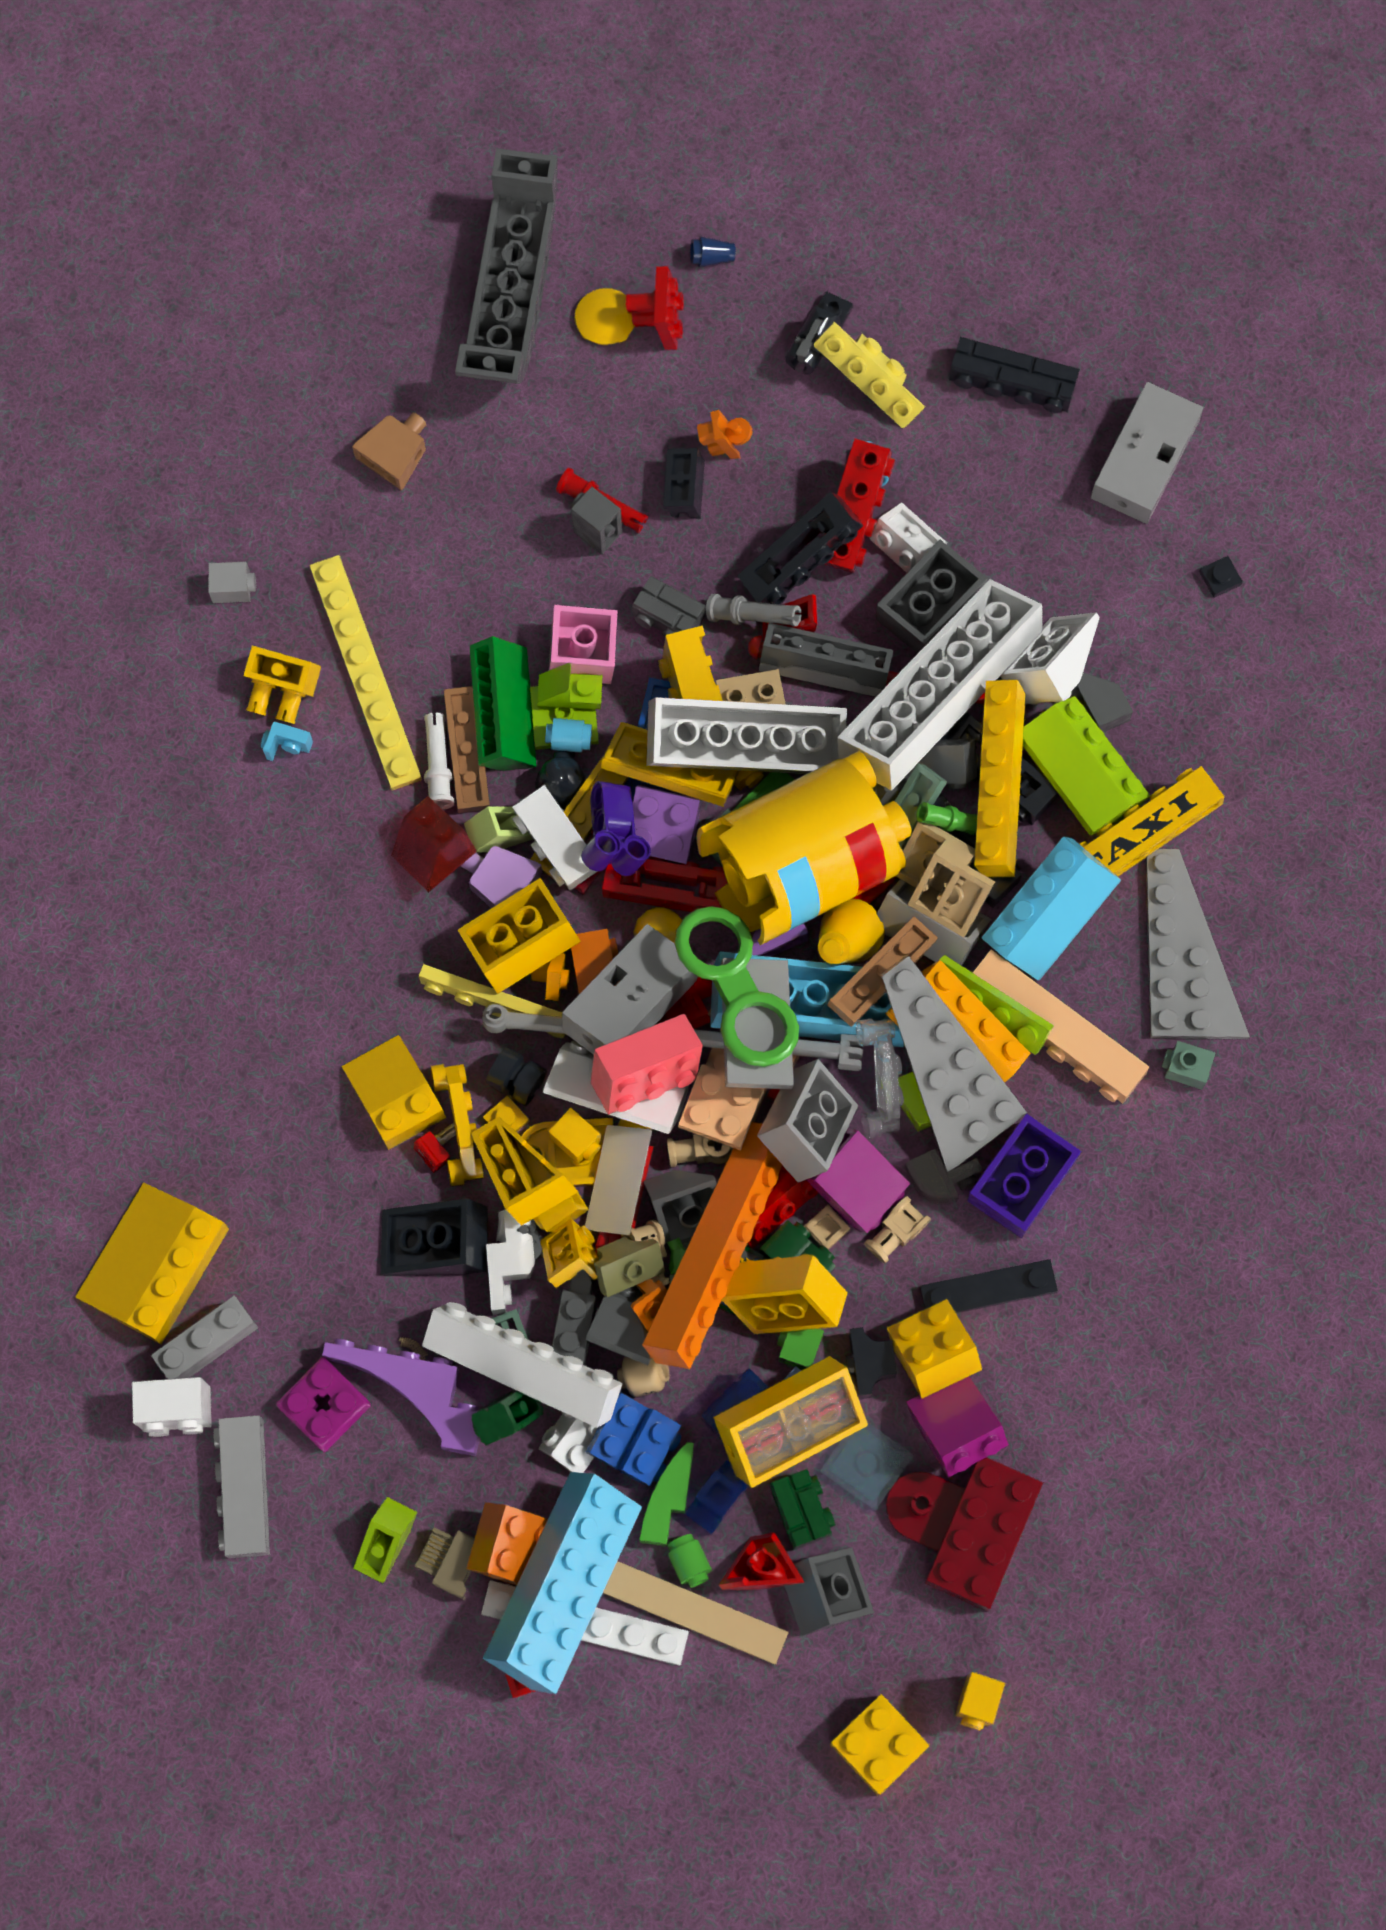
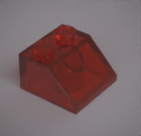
M427 796L403 817L391 856L429 893L474 855L477 850L464 829Z

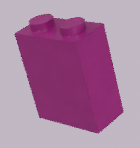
M851 1128L847 1129L828 1171L806 1179L851 1226L865 1233L880 1225L884 1213L903 1198L904 1190L910 1185L858 1130Z
M969 1376L923 1399L918 1395L906 1402L915 1426L948 1477L968 1469L974 1463L994 1455L1008 1446L1002 1424Z

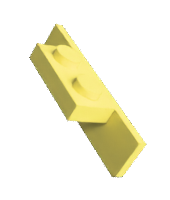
M833 322L815 341L814 347L901 428H905L925 408L903 386L907 375L904 373L902 365L895 359H889L883 354L881 346L870 337L867 339L861 334L856 340H853L840 326Z

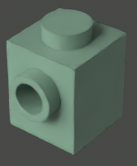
M1177 1041L1173 1050L1167 1048L1161 1067L1167 1069L1165 1078L1202 1090L1207 1083L1215 1052Z

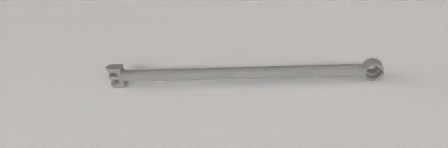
M499 1004L489 1005L483 1011L482 1021L484 1028L491 1033H500L505 1029L511 1028L564 1033L562 1017L507 1012L505 1007ZM500 1013L501 1016L493 1019L490 1017V1014ZM694 1029L703 1047L724 1049L721 1032ZM841 1034L840 1043L798 1039L792 1055L839 1060L838 1069L859 1071L861 1070L862 1062L857 1059L862 1058L863 1050L858 1047L863 1046L864 1038L858 1035Z

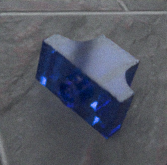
M726 1459L695 1496V1500L685 1512V1515L710 1535H713L749 1488V1485L735 1476L730 1461Z

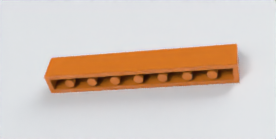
M751 1122L742 1149L733 1148L642 1346L655 1363L686 1369L691 1368L695 1357L700 1353L704 1337L714 1322V1316L719 1304L727 1293V1287L733 1273L739 1267L743 1251L752 1238L753 1229L758 1218L765 1209L772 1187L777 1183L782 1164L757 1137L763 1125L762 1123Z

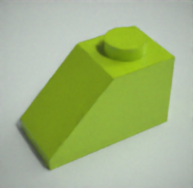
M387 1497L370 1521L353 1569L384 1584L410 1534L417 1512Z

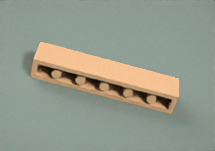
M993 950L989 951L973 973L1054 1025L1044 1043V1046L1048 1048L1047 1054L1059 1063L1065 1060L1073 1066V1073L1082 1081L1088 1083L1091 1080L1101 1087L1099 1092L1109 1101L1116 1102L1118 1100L1123 1104L1146 1075L1149 1069L1147 1064Z

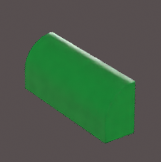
M494 636L470 645L478 765L500 771L537 767L527 647Z

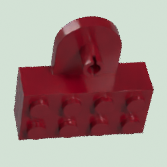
M986 1457L976 1462L965 1488L927 1472H912L904 1475L894 1483L889 1491L886 1511L891 1525L899 1534L938 1552L924 1584L988 1612L991 1609L1044 1482Z

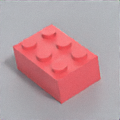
M679 1015L596 1048L594 1050L590 1083L608 1115L616 1111H627L638 1102L646 1099L654 1100L675 1087L683 1088L690 1085L698 1075L703 1044L686 1015Z

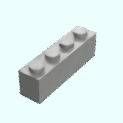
M259 1415L219 1419V1428H214L215 1449L220 1448L221 1462L215 1463V1476L217 1483L222 1482V1496H217V1513L219 1517L223 1516L224 1530H219L218 1532L220 1551H225V1556L228 1558L270 1555L263 1419Z

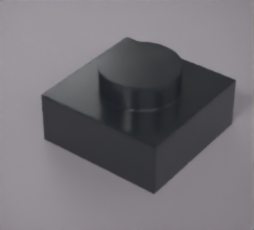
M1229 556L1201 567L1199 570L1213 598L1235 589L1243 583Z

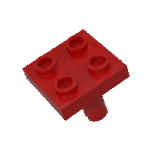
M658 266L656 267L655 290H653V293L626 294V310L628 311L627 313H632V324L635 325L634 327L655 326L665 350H677L678 339L683 337L682 321L678 319L679 311L684 309V297L682 292H678L677 278L672 277L669 267Z

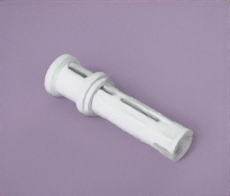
M433 713L424 716L428 754V770L424 774V781L428 784L429 795L425 803L426 807L432 810L449 809L455 804L454 798L450 795V782L453 780V774L447 768L445 716L442 713H436V725H433Z

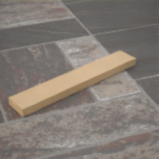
M618 1561L603 1591V1594L774 1665L777 1663L788 1632Z

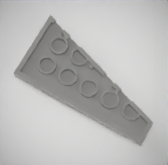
M1158 849L1146 857L1150 1038L1249 1039V1033L1180 850Z

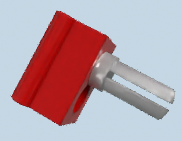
M454 1123L435 1135L429 1131L414 1142V1150L433 1173L444 1166L447 1160H450V1155L442 1145L456 1135Z

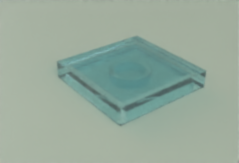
M868 1423V1426L840 1441L821 1468L820 1473L870 1509L876 1511L914 1455Z

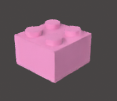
M554 605L551 622L549 670L566 663H571V674L603 675L602 683L611 684L615 667L617 610Z

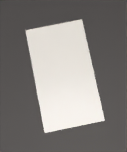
M607 1125L585 1224L589 1230L630 1235L652 1129Z

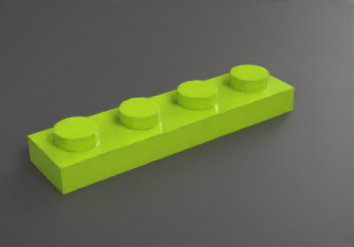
M946 955L939 959L1028 1051L1036 1055L1041 1050L1054 1025Z

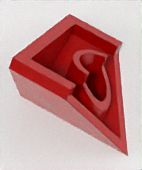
M768 1533L749 1538L719 1583V1586L722 1590H761L805 1582L775 1533Z

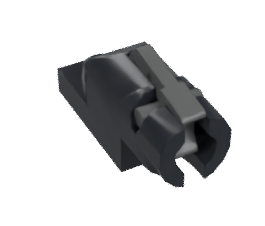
M826 291L818 306H814L805 324L798 332L795 341L785 356L786 363L795 370L800 361L805 365L803 374L813 373L822 357H825L814 347L815 341L833 322L842 328L853 309V303Z

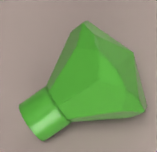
M680 1238L667 1242L671 1251L669 1264L671 1275L676 1273L687 1250L683 1247Z

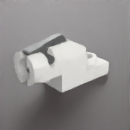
M507 1210L498 1212L499 1222L496 1241H500V1243L486 1244L491 1311L493 1315L506 1313V1305H512L510 1285H504V1281L530 1279L535 1267V1261L543 1255L534 1219L521 1226Z

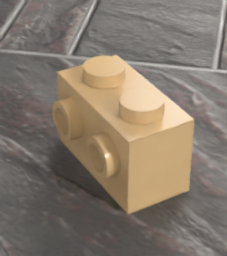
M779 669L716 680V685H719L723 701L786 705Z

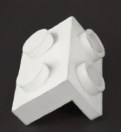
M562 1412V1416L557 1423L550 1427L543 1435L539 1450L552 1457L568 1471L584 1473L594 1458L586 1453V1450L597 1428Z

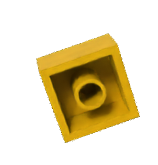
M947 1299L887 1328L890 1340L893 1342L894 1352L922 1399L982 1370L976 1345Z
M882 1694L830 1743L878 1796L930 1746Z

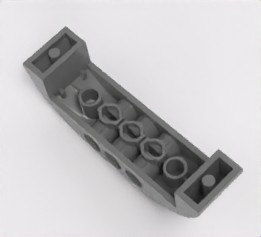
M496 148L491 174L494 192L467 343H460L455 370L456 376L520 384L526 375L537 330L552 240L557 189V156Z

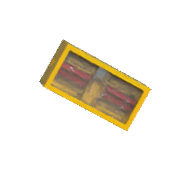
M830 1356L713 1417L735 1476L751 1488L868 1426L847 1367Z

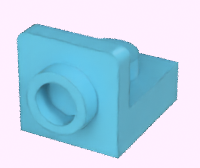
M274 721L270 731L266 730L262 737L261 748H263L266 759L273 761L279 744L282 745L281 748L292 754H299L300 751L309 753L313 740L310 732Z

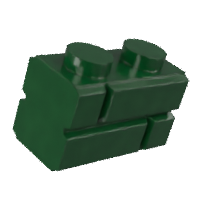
M514 1390L501 1395L473 1413L471 1418L473 1430L482 1443L487 1446L501 1438L503 1439L515 1434L543 1415L544 1409L540 1401Z
M808 1469L769 1483L770 1491L793 1551L832 1536L830 1528L836 1526L830 1508H822L818 1498L819 1495L823 1494V1490L817 1475L810 1477Z

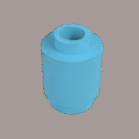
M554 718L553 724H547L545 743H551V750L582 752V749L590 750L592 724H584V720Z

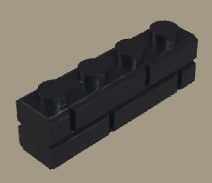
M960 337L951 365L949 380L954 381V384L960 388L969 389L976 387L984 389L986 394L993 397L1006 395L1013 397L1019 404L1030 405L1035 403L1042 405L1049 412L1060 413L1061 411L1068 412L1080 369Z

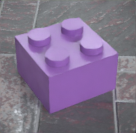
M642 784L636 787L633 801L635 833L649 843L651 848L650 856L684 864L690 861L703 800Z

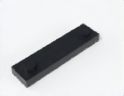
M1051 1259L920 1285L925 1309L947 1299L955 1313L1058 1292Z

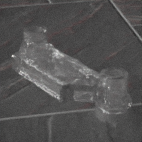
M870 1018L858 1020L856 1023L859 1044L862 1047L874 1046L877 1111L862 1114V1128L866 1139L879 1138L883 1133L899 1131L900 1106H903L904 1103L903 1092L898 1084V1075L902 1073V1064L900 1057L894 1052L891 1041L895 1037L894 1023L892 1019L873 1021Z

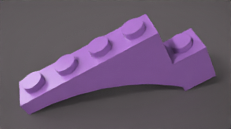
M335 1339L334 1344L325 1342L322 1356L328 1361L348 1365L368 1373L390 1385L407 1398L437 1431L442 1439L441 1448L444 1451L476 1456L480 1438L473 1430L471 1418L478 1407L466 1403H458L457 1408L452 1407L459 1375V1369L457 1366H452V1360L440 1357H433V1362L419 1360V1354L408 1351H400V1356L387 1354V1348L375 1345H368L367 1350L354 1348V1342L343 1339Z

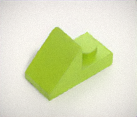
M566 663L539 675L537 706L601 709L603 675L571 674V663Z

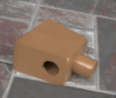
M412 413L404 423H401L393 416H386L352 446L355 458L402 490L426 451L424 439L419 435L427 425L425 420L416 413Z

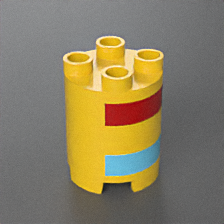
M860 751L843 759H836L698 829L697 845L699 854L705 857L718 852L728 884L715 893L722 908L738 915L748 926L750 932L761 928V935L757 939L759 945L895 877L900 870L906 867L905 856L898 842L911 836L909 820L903 809L895 801L885 805L881 804L873 790L877 783L874 770L866 756Z

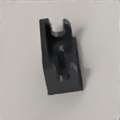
M698 448L667 449L663 507L668 509L672 517L679 518L680 512H685L689 514L690 518L701 519L705 461Z

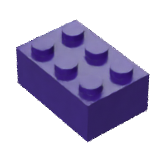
M1026 1113L974 1186L967 1201L1022 1239L1078 1160L1082 1151Z

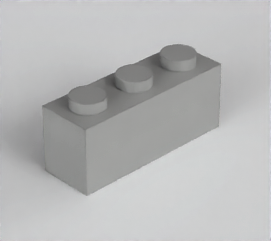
M234 1295L151 1356L168 1380L190 1378L257 1330L258 1326Z

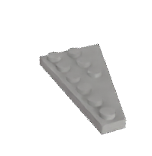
M906 955L883 972L881 978L895 1015L936 1142L939 1146L945 1169L949 1173L1022 1118L1027 1112L911 958Z

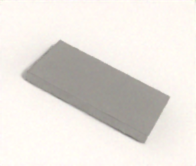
M723 958L721 965L728 964L735 958ZM750 959L746 968L758 991L772 993L786 1001L790 1006L788 960ZM722 1000V1011L724 1013L727 1007ZM753 1006L746 1008L735 1019L737 1037L746 1047L754 1051L766 1052L774 1050L784 1041L785 1028L782 1020L774 1011L766 1007ZM724 1044L725 1087L792 1089L794 1086L792 1053L778 1064L760 1067L748 1065L734 1057Z

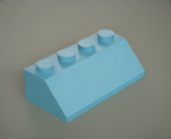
M1063 837L982 936V939L1005 959L1035 979L1040 980L1116 888L1121 879L1074 839Z

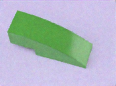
M686 1442L660 1477L644 1516L640 1543L667 1546L671 1513L685 1514L694 1443Z

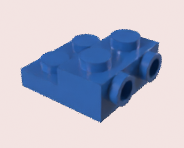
M620 1392L611 1420L597 1428L586 1453L639 1483L650 1486L652 1481H659L664 1473L666 1464L662 1462L668 1450L672 1452L679 1445L681 1434L678 1431L681 1425Z

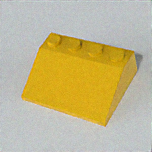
M143 1183L75 1298L151 1340L162 1344L229 1228L223 1221L201 1209Z

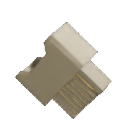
M434 1527L415 1567L434 1576L432 1582L434 1586L465 1600V1583L471 1573L466 1567L475 1538L459 1530L456 1536L453 1537Z

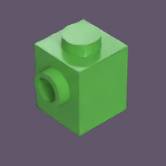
M808 1329L781 1332L777 1342L778 1346L783 1347L779 1356V1362L792 1367L796 1366L801 1370L812 1366L824 1330Z

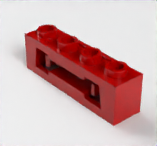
M650 856L635 874L631 876L619 874L614 870L612 864H609L605 871L602 893L605 898L693 912L696 909L710 906L722 908L715 893L728 884L723 867H713L710 870L699 868L700 866L694 862L687 861L686 864L669 863L666 859ZM640 874H645L647 879L694 887L700 884L698 893L700 895L695 897L694 892L644 883L640 887Z

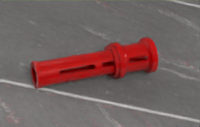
M569 467L565 470L557 484V493L562 494L564 492L576 498L580 493L583 492L585 494L593 487L621 509L622 524L638 534L641 532L644 526L633 519L646 524L648 520L646 514L640 513L599 490V486L595 481L591 480L589 482L574 473V469Z

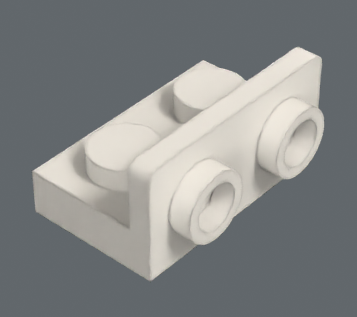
M900 503L881 516L875 525L872 537H869L906 573L915 566L939 539L947 544L946 541L903 503Z

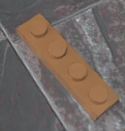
M473 686L444 689L458 813L480 811L490 806L486 769L478 765Z
M913 917L830 999L827 1006L852 1027L886 993L881 974L906 955L915 964L935 944L938 937L916 917Z

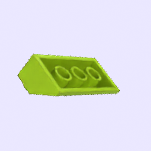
M1075 696L1054 704L1024 726L1023 747L1090 836L1109 823L1115 825L1125 819L1123 815L1135 805L1141 807L1150 797L1141 781L1137 779L1122 756L1115 750L1103 731L1097 726L1085 710V707Z

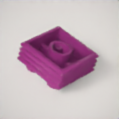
M322 1357L276 1403V1406L322 1452H326L370 1408L371 1404L326 1358ZM320 1397L324 1400L328 1397L331 1398L328 1402L331 1408L327 1412L323 1409L318 1412L316 1411L318 1408L316 1401Z

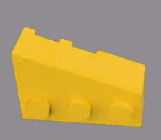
M703 625L665 636L662 660H659V668L663 679L668 678L671 686L668 689L669 698L723 701L719 685H715L709 667L713 665L711 655L706 656L702 645V638L705 636Z
M497 1117L471 1133L505 1209L521 1226L578 1193L577 1189L559 1170L551 1165L502 1118Z

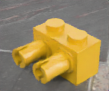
M252 645L243 675L252 679L251 682L254 683L246 710L266 716L272 689H276L277 686L284 692L275 719L295 724L302 697L305 698L306 695L313 697L322 666Z

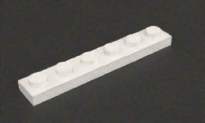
M490 1581L481 1615L501 1620L516 1587ZM595 1608L581 1640L681 1666L689 1631Z

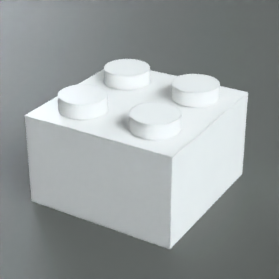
M201 1377L132 1382L133 1423L142 1429L143 1432H149V1436H168L169 1430L172 1429L182 1430L183 1434L203 1433V1427H211L210 1386Z

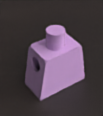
M493 846L485 858L469 850L461 862V867L473 874L469 881L470 890L491 908L533 883L542 875V867L538 862L497 846Z

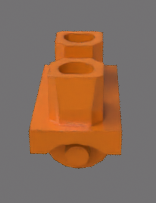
M720 410L710 412L712 421L697 425L700 443L703 446L707 445L711 456L726 453L730 459L740 458V453L734 445H743L750 440L752 436L751 424L744 418H735L729 422Z

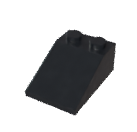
M465 1198L382 1210L380 1274L383 1276L464 1275L487 1272L488 1207Z

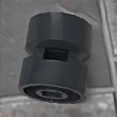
M506 1047L493 1063L487 1075L486 1084L501 1093L508 1090L510 1098L523 1106H527L534 1098L536 1090L544 1082L547 1069L533 1061L525 1063L523 1055Z

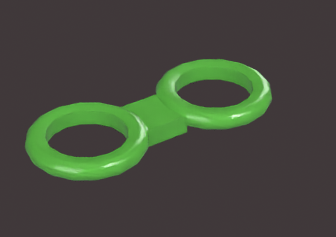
M712 906L696 909L684 917L676 930L675 948L679 960L688 971L702 979L713 980L727 1008L722 1014L720 1031L725 1046L734 1057L748 1065L760 1067L778 1064L790 1056L798 1043L799 1024L794 1011L786 1001L772 993L758 991L746 968L752 957L753 940L748 926L738 915L731 911ZM709 921L726 925L737 936L739 943L738 955L734 960L725 965L714 966L705 964L697 959L691 951L689 935L692 929L700 923ZM753 1006L766 1007L774 1011L782 1020L785 1028V1037L782 1044L774 1050L766 1052L754 1051L746 1047L739 1040L735 1031V1019L740 1012Z

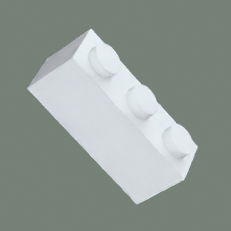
M545 785L513 806L516 816L512 820L522 834H525L527 831L530 833L535 841L531 844V847L541 861L547 858L553 868L549 872L559 887L565 884L569 890H572L597 872L589 869L583 863L581 854L586 847V843Z

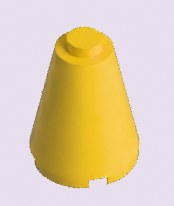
M850 899L825 912L821 920L818 940V952L824 961L830 964L860 963L876 954L883 943L885 930L883 922L880 921L876 914L877 911L873 906L859 899Z

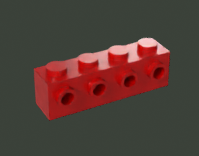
M854 438L837 495L846 502L864 526L857 531L858 535L848 544H843L834 551L833 558L825 565L851 573L855 572L856 566L862 568L867 549L862 547L866 536L872 537L876 525V519H873L872 515L875 506L881 507L886 489L881 488L885 476H891L895 464V459L891 458V449Z

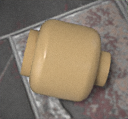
M625 1356L622 1368L617 1371L618 1381L623 1383L621 1388H627L634 1397L662 1391L665 1382L669 1381L670 1378L668 1365L655 1363L653 1359L646 1365Z

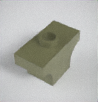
M623 1237L596 1249L599 1261L594 1263L601 1294L606 1297H610L665 1272L659 1242L653 1238L645 1241H632L627 1237Z

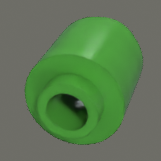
M692 1534L681 1536L667 1545L670 1551L668 1557L681 1585L689 1584L690 1588H693L709 1580L707 1574L712 1571V1568L699 1540H694Z

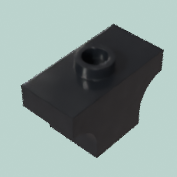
M863 1327L851 1328L849 1330V1340L852 1355H846V1366L849 1374L855 1376L858 1399L871 1398L872 1389L877 1382L896 1378L897 1371L892 1340L874 1341L866 1335Z

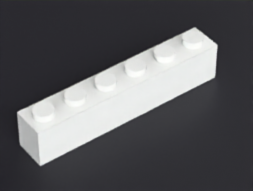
M449 1302L433 1309L423 1340V1347L596 1428L611 1420L623 1383L612 1379L613 1376L609 1372L586 1367L576 1357L562 1356L554 1352L553 1347L548 1344L534 1343L524 1338V1334L520 1331L504 1329L495 1325V1321L489 1317L476 1316L467 1312L466 1307L461 1304Z

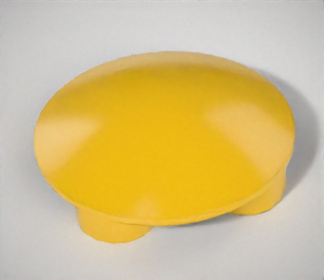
M603 288L594 290L585 295L576 308L575 322L581 336L596 344L610 345L623 342L628 338L635 326L632 324V313H627L628 311L626 310V295L615 289Z

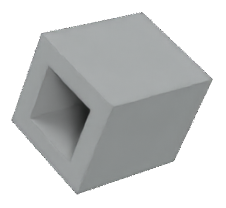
M247 562L209 563V595L213 603L250 602V592H256L255 573H250Z

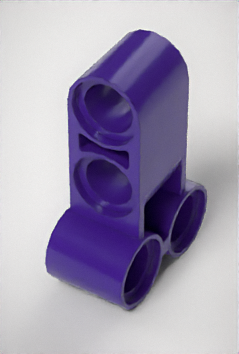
M597 781L592 788L590 796L593 838L582 851V861L589 869L594 871H602L609 864H612L614 870L619 874L631 876L635 874L651 853L649 843L635 833L631 788L629 786Z

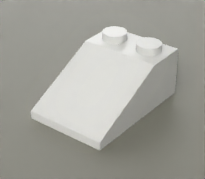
M1097 612L1051 617L1042 626V632L1000 675L1002 680L1019 681L1026 693L1025 704L1059 703L1068 699L1071 696V691L1081 680L1100 618Z

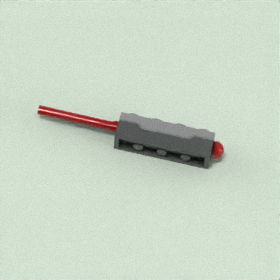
M769 623L764 642H762L763 636L758 635L753 637L748 644L749 654L754 659L761 658L759 671L765 672L779 669L780 676L875 697L885 688V685H888L899 674L889 671L893 654L891 649ZM985 692L975 703L984 705Z

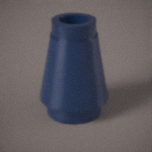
M702 236L691 240V264H698V267L735 261V243Z

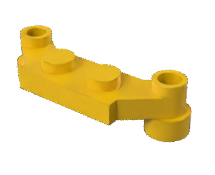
M444 1064L430 1066L432 1080L434 1081V1091L448 1090L460 1158L447 1160L451 1186L463 1185L464 1181L483 1178L481 1159L474 1158L473 1143L475 1141L471 1133L477 1130L475 1123L469 1124L467 1111H473L470 1091L464 1092L462 1084L467 1083L464 1064L444 1067Z

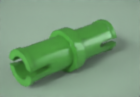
M922 802L917 809L916 818L920 823L940 826L942 830L947 832L957 830L969 833L970 835H976V814L960 812L956 807L949 805L940 807L926 802Z

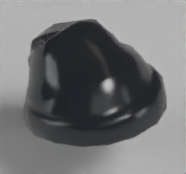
M570 751L554 752L553 758L544 763L535 781L536 790L545 785L562 810L567 808L585 782L581 766L573 759L575 752Z

